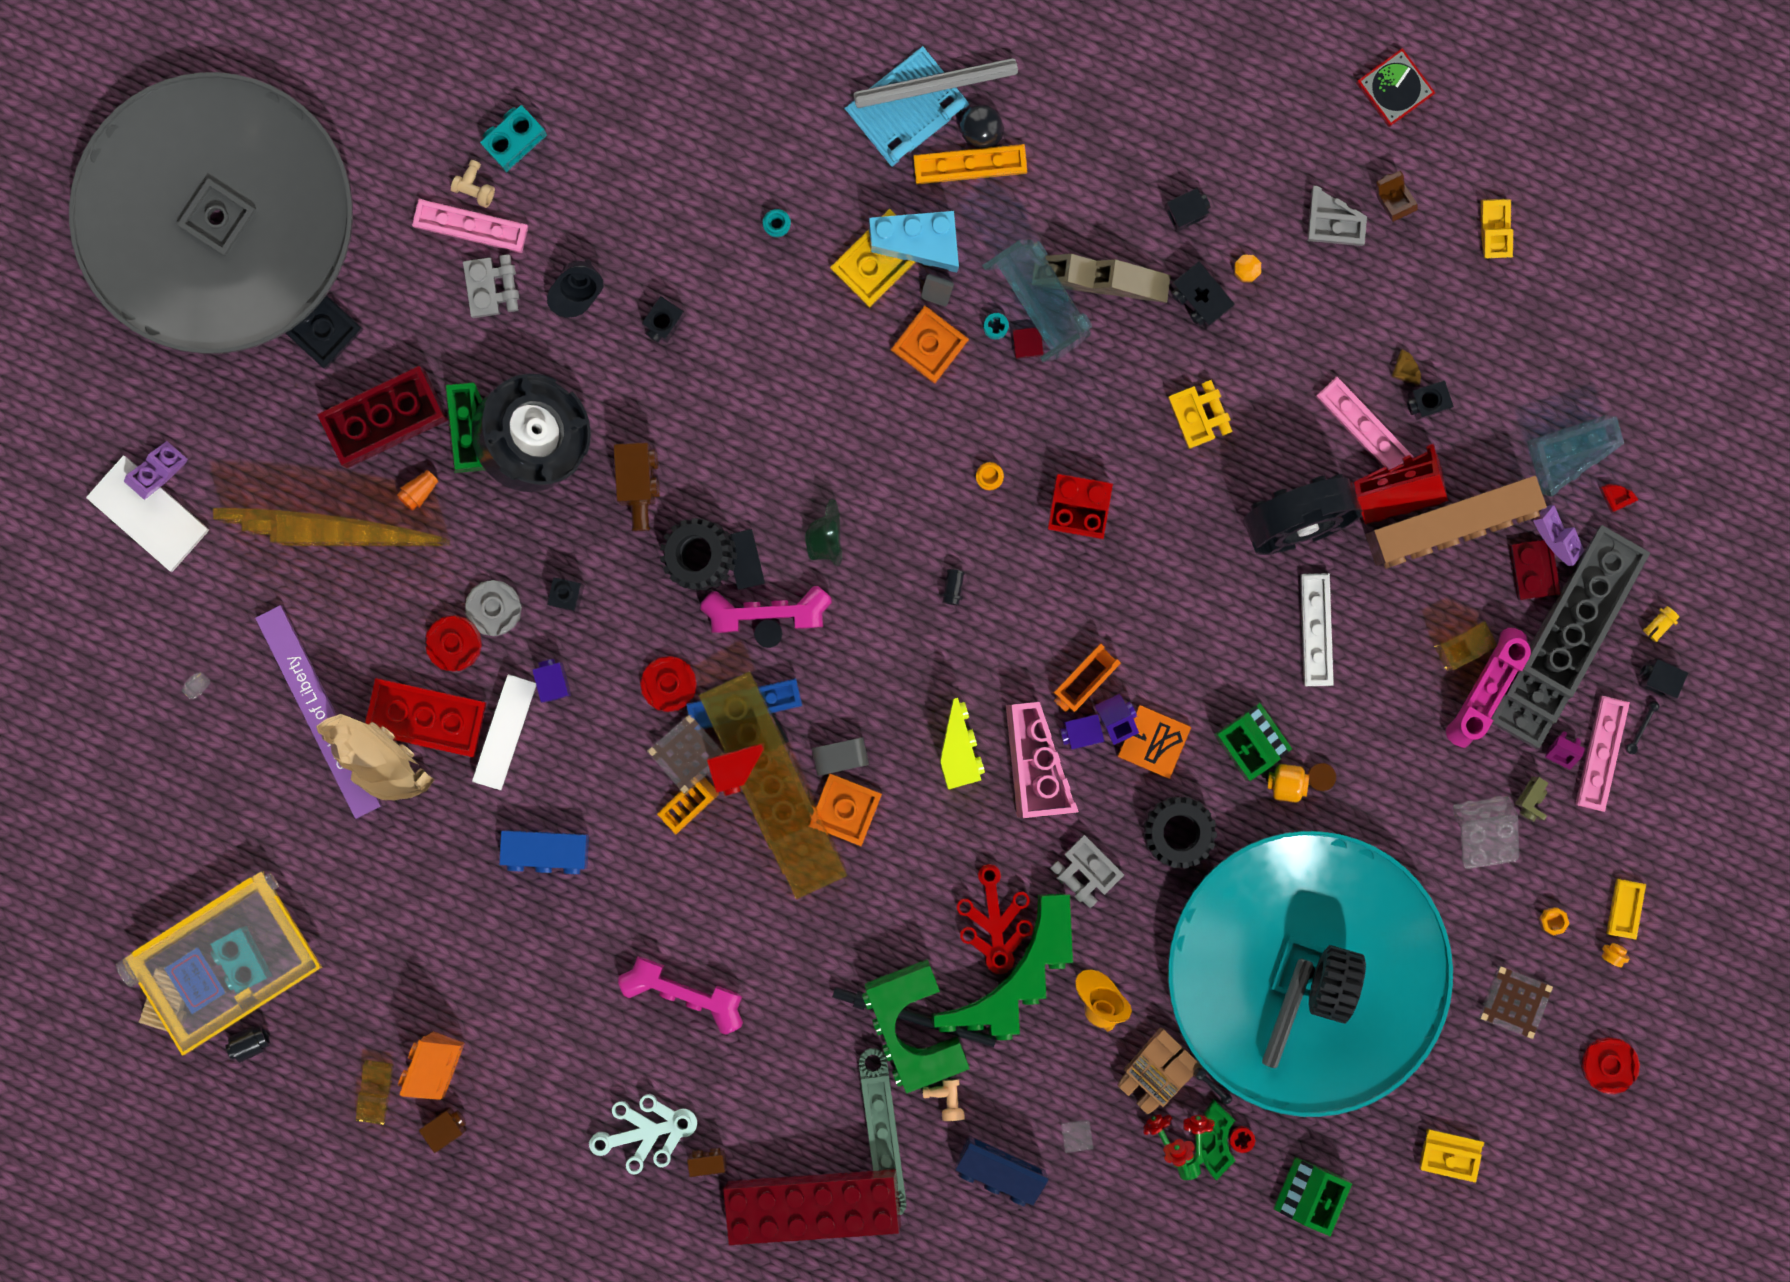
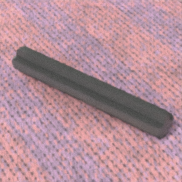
M1299 959L1262 1060V1063L1268 1067H1278L1313 969V963L1310 961Z

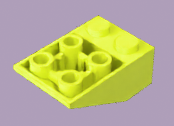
M958 698L952 700L940 757V765L948 790L981 781L980 774L985 773L981 757H975L972 747L977 746L973 729L967 730L964 721L969 718L965 702L959 703Z

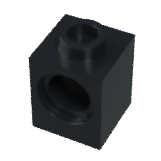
M1198 188L1167 202L1164 208L1175 231L1178 232L1206 219L1209 215L1208 209L1211 206L1207 196L1204 193L1200 194Z
M660 296L642 323L643 327L647 329L644 334L657 343L661 339L668 343L685 318L684 311ZM659 316H668L670 323L666 328L659 329L655 326V321Z
M1445 380L1413 390L1408 394L1409 399L1406 400L1408 410L1411 415H1415L1416 420L1447 411L1454 407ZM1424 394H1428L1434 399L1433 408H1426L1423 405L1422 396Z
M553 577L547 605L579 612L585 585Z
M1652 659L1649 663L1646 662L1640 671L1639 678L1642 679L1639 686L1666 698L1678 699L1688 672L1659 659Z

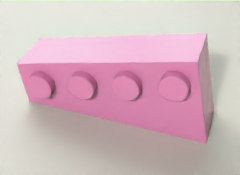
M1040 702L1006 705L1017 817L1029 818L1079 812L1072 798L1068 780L1065 778L1058 752L1055 750L1051 739L1052 736Z

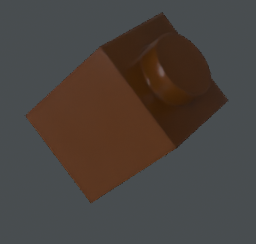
M450 1107L420 1128L419 1132L435 1154L467 1131L464 1127L466 1121L458 1110L454 1112Z

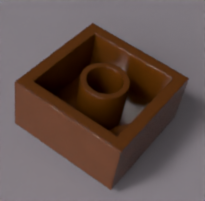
M712 1148L709 1152H703V1150L692 1151V1154L687 1159L689 1177L725 1173L727 1168L725 1150H720V1148Z

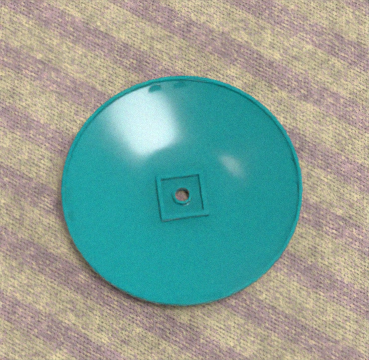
M1298 831L1267 837L1251 843L1228 856L1204 877L1185 904L1176 924L1168 960V985L1174 1016L1181 1034L1191 1052L1216 1081L1233 1094L1263 1109L1300 1117H1322L1354 1111L1378 1101L1402 1085L1421 1066L1437 1042L1447 1018L1453 988V962L1447 931L1439 911L1420 882L1403 865L1380 849L1355 838L1321 831ZM1329 945L1363 954L1366 962L1364 983L1357 1007L1348 1022L1343 1024L1310 1013L1309 995L1313 975L1308 980L1278 1067L1271 1068L1264 1065L1262 1060L1298 960L1304 959L1312 962L1315 974L1319 959Z

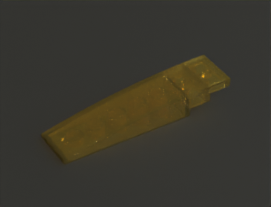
M213 508L214 520L226 524H242V531L253 535H270V542L280 546H450V540L441 536L352 518L281 510Z
M749 671L700 694L701 702L725 754L764 743L765 749L747 782L741 788L769 849L772 850L782 874H785L796 900L848 876L832 839L825 828V824L817 811L816 805L751 672Z

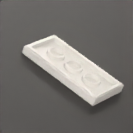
M123 455L86 498L164 567L173 572L207 534L209 529L161 487L145 500L124 482L126 475L138 466Z

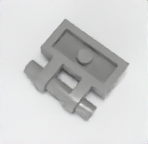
M510 255L499 256L501 267L493 268L491 258L463 262L472 318L499 315V303L506 302L507 312L518 311L517 300L520 298L519 291L515 290L513 275H516L515 266L511 263ZM496 278H503L504 292L497 293Z
M1085 835L1064 854L1072 862L1067 868L1059 861L1050 868L1057 875L1056 879L1061 884L1065 883L1075 893L1074 897L1079 902L1083 901L1089 908L1093 907L1098 901L1091 894L1096 887L1105 895L1124 876ZM1078 869L1090 880L1084 886L1073 876Z

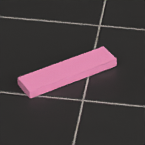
M418 199L412 224L414 228L518 253L523 251L529 227L527 224Z
M1335 377L1315 396L1382 467H1387L1390 470L1402 464V458L1408 455L1412 459L1414 458L1338 377Z
M1600 696L1575 805L1605 812L1630 702Z

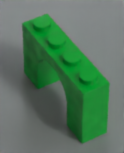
M928 959L865 983L866 993L862 994L868 1010L872 1008L876 1015V1018L872 1020L878 1036L883 1034L887 1044L882 1045L888 1061H894L896 1070L892 1071L898 1087L903 1085L906 1094L970 1069L958 1036L927 1048H915L905 1044L895 1032L896 1019L904 1007L912 1002L940 992Z

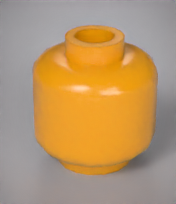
M1279 764L1276 767L1275 773L1269 772L1267 789L1273 790V797L1276 800L1299 802L1302 796L1307 797L1309 774H1305V770L1301 766Z

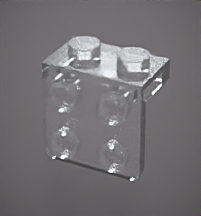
M1496 796L1487 800L1467 801L1463 804L1453 805V814L1461 829L1462 863L1466 869L1518 860V814L1509 796Z

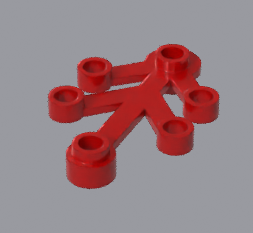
M985 864L978 871V879L981 884L985 885L989 918L977 910L973 903L966 898L959 900L956 908L960 915L968 916L991 934L992 946L978 937L976 930L970 926L964 927L961 930L960 938L964 943L973 945L986 956V964L992 972L1003 974L1012 968L1014 964L1013 952L1024 937L1032 934L1033 925L1028 920H1020L1016 925V932L1005 944L1002 933L1018 912L1029 905L1030 899L1025 892L1015 893L1012 903L1000 917L996 884L1000 881L1001 873L995 865ZM988 870H992L995 873V878L992 881H987L984 878V874ZM1024 895L1026 903L1021 906L1016 904L1017 896ZM962 902L970 904L971 907L968 912L960 910ZM1022 923L1029 924V932L1021 933L1019 931L1020 925ZM966 930L973 931L974 937L972 940H965L963 938V933ZM997 955H1003L1005 957V963L1002 965H997L995 963V957Z

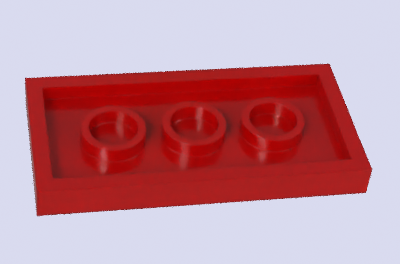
M375 678L365 723L369 725L373 722L380 728L382 726L395 736L393 740L475 757L487 702Z

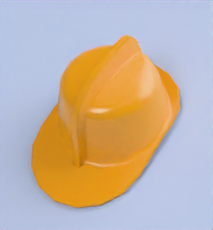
M1090 969L1084 970L1077 975L1075 980L1076 990L1085 1003L1084 1012L1090 1023L1109 1032L1113 1030L1117 1023L1125 1022L1130 1018L1132 1013L1130 1003L1105 974Z

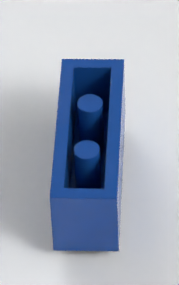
M501 831L499 865H506L507 871H524V866L535 867V872L552 873V868H563L564 874H580V869H586L588 866L589 834Z

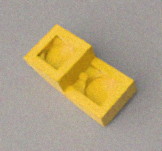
M1510 199L1481 200V235L1484 258L1513 257Z

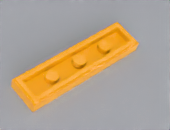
M1025 144L913 155L916 185L1027 174Z

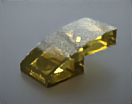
M365 1060L361 1090L358 1094L356 1121L384 1125L394 1064Z

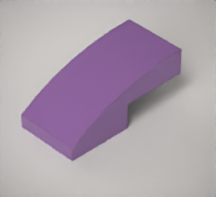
M1555 505L1547 506V508L1539 512L1540 516L1534 518L1533 522L1549 548L1566 565L1572 566L1583 554V546L1574 527L1564 529Z

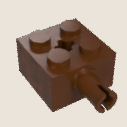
M648 442L614 444L617 502L622 506H631L632 531H649L648 505L656 504L655 497H660V483L657 477L654 478V469L659 468L658 453L655 452V449H652Z

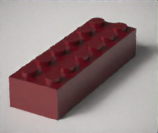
M896 1169L728 1181L724 1187L729 1245L899 1234L901 1228Z

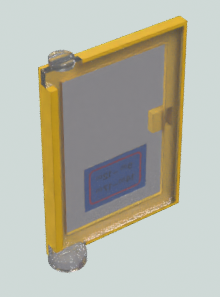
M261 871L116 963V969L120 977L129 987H133L136 984L140 985L182 1056L322 968L276 893L275 889L279 885L271 873L265 875Z

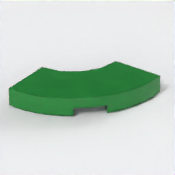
M1213 1100L1203 1114L1207 1119L1214 1120L1215 1125L1211 1132H1204L1202 1134V1155L1205 1167L1217 1181L1236 1161L1229 1151L1227 1141L1229 1129L1235 1120Z

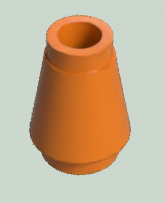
M426 470L400 487L401 491L397 494V497L405 506L413 511L416 507L420 508L439 481L430 471Z

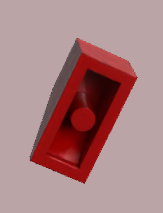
M764 743L715 756L707 760L716 793L723 791L724 796L741 791L740 786L745 785L765 749Z

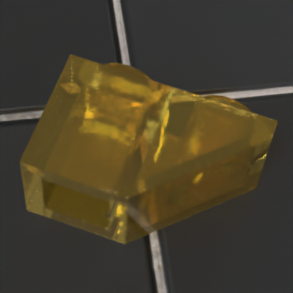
M1483 621L1434 647L1446 671H1451L1497 647V643L1486 622Z

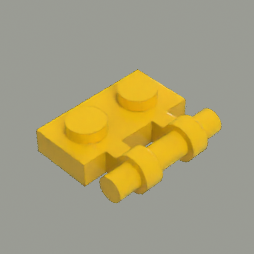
M1212 380L1202 383L1204 395L1198 396L1195 386L1168 396V401L1188 449L1214 440L1215 436L1212 428L1216 426L1219 427L1222 436L1233 432L1229 421H1231L1228 412H1224L1219 399L1221 394L1219 389H1215ZM1206 403L1210 404L1214 414V418L1209 420L1202 406Z

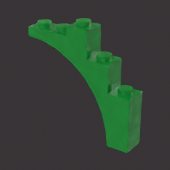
M1066 893L1038 895L1037 917L1031 940L1022 959L1011 974L992 992L974 1003L950 1011L931 1013L932 1026L939 1027V1032L956 1031V1026H967V1030L973 1031L984 1030V1025H988V1033L991 1036H996V1040H1012L1013 1035L1020 1034L1018 1000H1022L1023 1005L1039 1004V999H1046L1045 964L1049 965V969L1066 968L1065 963H1073L1070 895Z

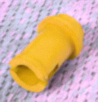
M1668 606L1664 609L1660 608L1659 615L1643 629L1647 636L1655 628L1658 629L1651 636V639L1655 642H1658V639L1673 624H1678L1676 620L1679 618V615Z

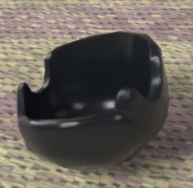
M983 104L971 106L962 115L959 124L960 132L965 141L978 149L995 147L1002 139L1004 133V125L998 112L990 106Z

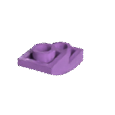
M166 441L148 454L145 462L128 473L124 482L145 500L179 471L188 459Z

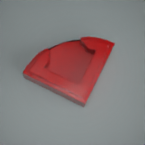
M1614 484L1599 487L1611 513L1638 501L1637 496L1625 487Z

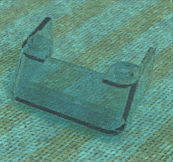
M1031 239L1018 240L982 266L985 270L1000 269L1050 348L1049 352L1040 357L1042 362L1059 359L1091 335L1089 329L1092 328V324L1084 313H1079L1046 260L1047 252L1042 244Z

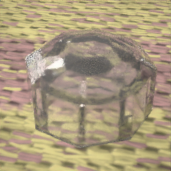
M202 672L195 673L186 680L182 687V692L189 699H195L208 687L210 679Z

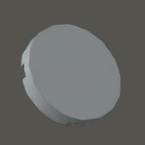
M501 581L481 582L471 590L465 603L467 619L475 624L478 631L484 635L499 636L506 634L516 626L521 617L522 605L519 595L514 588Z

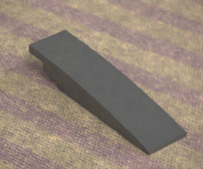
M1599 526L1561 590V594L1557 597L1531 642L1529 660L1523 670L1517 672L1491 717L1494 720L1492 722L1493 725L1535 749L1541 747L1552 724L1557 722L1566 703L1575 694L1650 552L1607 527Z

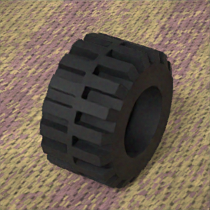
M699 518L685 519L680 521L681 525L675 524L671 527L673 532L671 534L666 533L664 539L667 540L666 545L661 544L660 550L664 551V556H660V561L665 563L666 566L663 570L665 574H670L671 577L669 579L678 583L679 586L698 591L711 590V587L717 588L721 585L720 582L722 580L727 581L730 577L727 573L735 568L732 560L737 559V553L733 552V548L736 546L734 541L729 539L731 535L728 531L723 530V527L716 523ZM703 538L710 545L711 558L705 568L700 571H693L687 564L686 551L693 541Z
M1170 797L1157 803L1155 808L1147 814L1148 818L1143 826L1145 827L1143 837L1146 841V847L1152 853V856L1163 864L1174 868H1189V866L1200 864L1201 860L1209 856L1210 850H1213L1215 846L1214 839L1217 838V832L1215 831L1216 823L1211 817V812L1200 802L1186 797ZM1178 815L1191 819L1196 828L1194 841L1184 849H1175L1169 846L1163 835L1167 821Z
M1329 945L1323 951L1310 989L1309 1010L1312 1015L1343 1024L1348 1022L1357 1007L1364 983L1366 962L1363 954Z

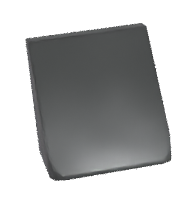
M929 274L926 277L921 298L947 306L954 283Z

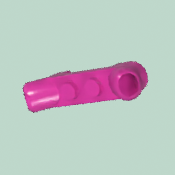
M813 586L797 605L789 606L788 600L771 601L772 606L760 607V602L743 603L744 608H735L718 591H712L701 602L700 610L711 619V633L740 632L739 621L781 618H794L795 629L823 627L822 613L830 606L832 598L819 586Z
M1507 628L1500 633L1498 645L1456 718L1446 727V736L1454 745L1466 748L1473 740L1482 738L1494 721L1491 717L1518 671L1523 670L1531 654L1530 646L1527 643L1528 638L1521 630Z
M643 957L636 958L632 970L619 975L618 984L624 997L632 998L653 988L660 991L659 996L671 1001L679 998L686 1001L685 1006L691 1009L701 1011L703 1007L710 1010L720 1033L724 1035L742 1027L743 1020L738 1012V1007L743 996L731 990L716 986L713 995H709L662 977L661 973L664 965Z

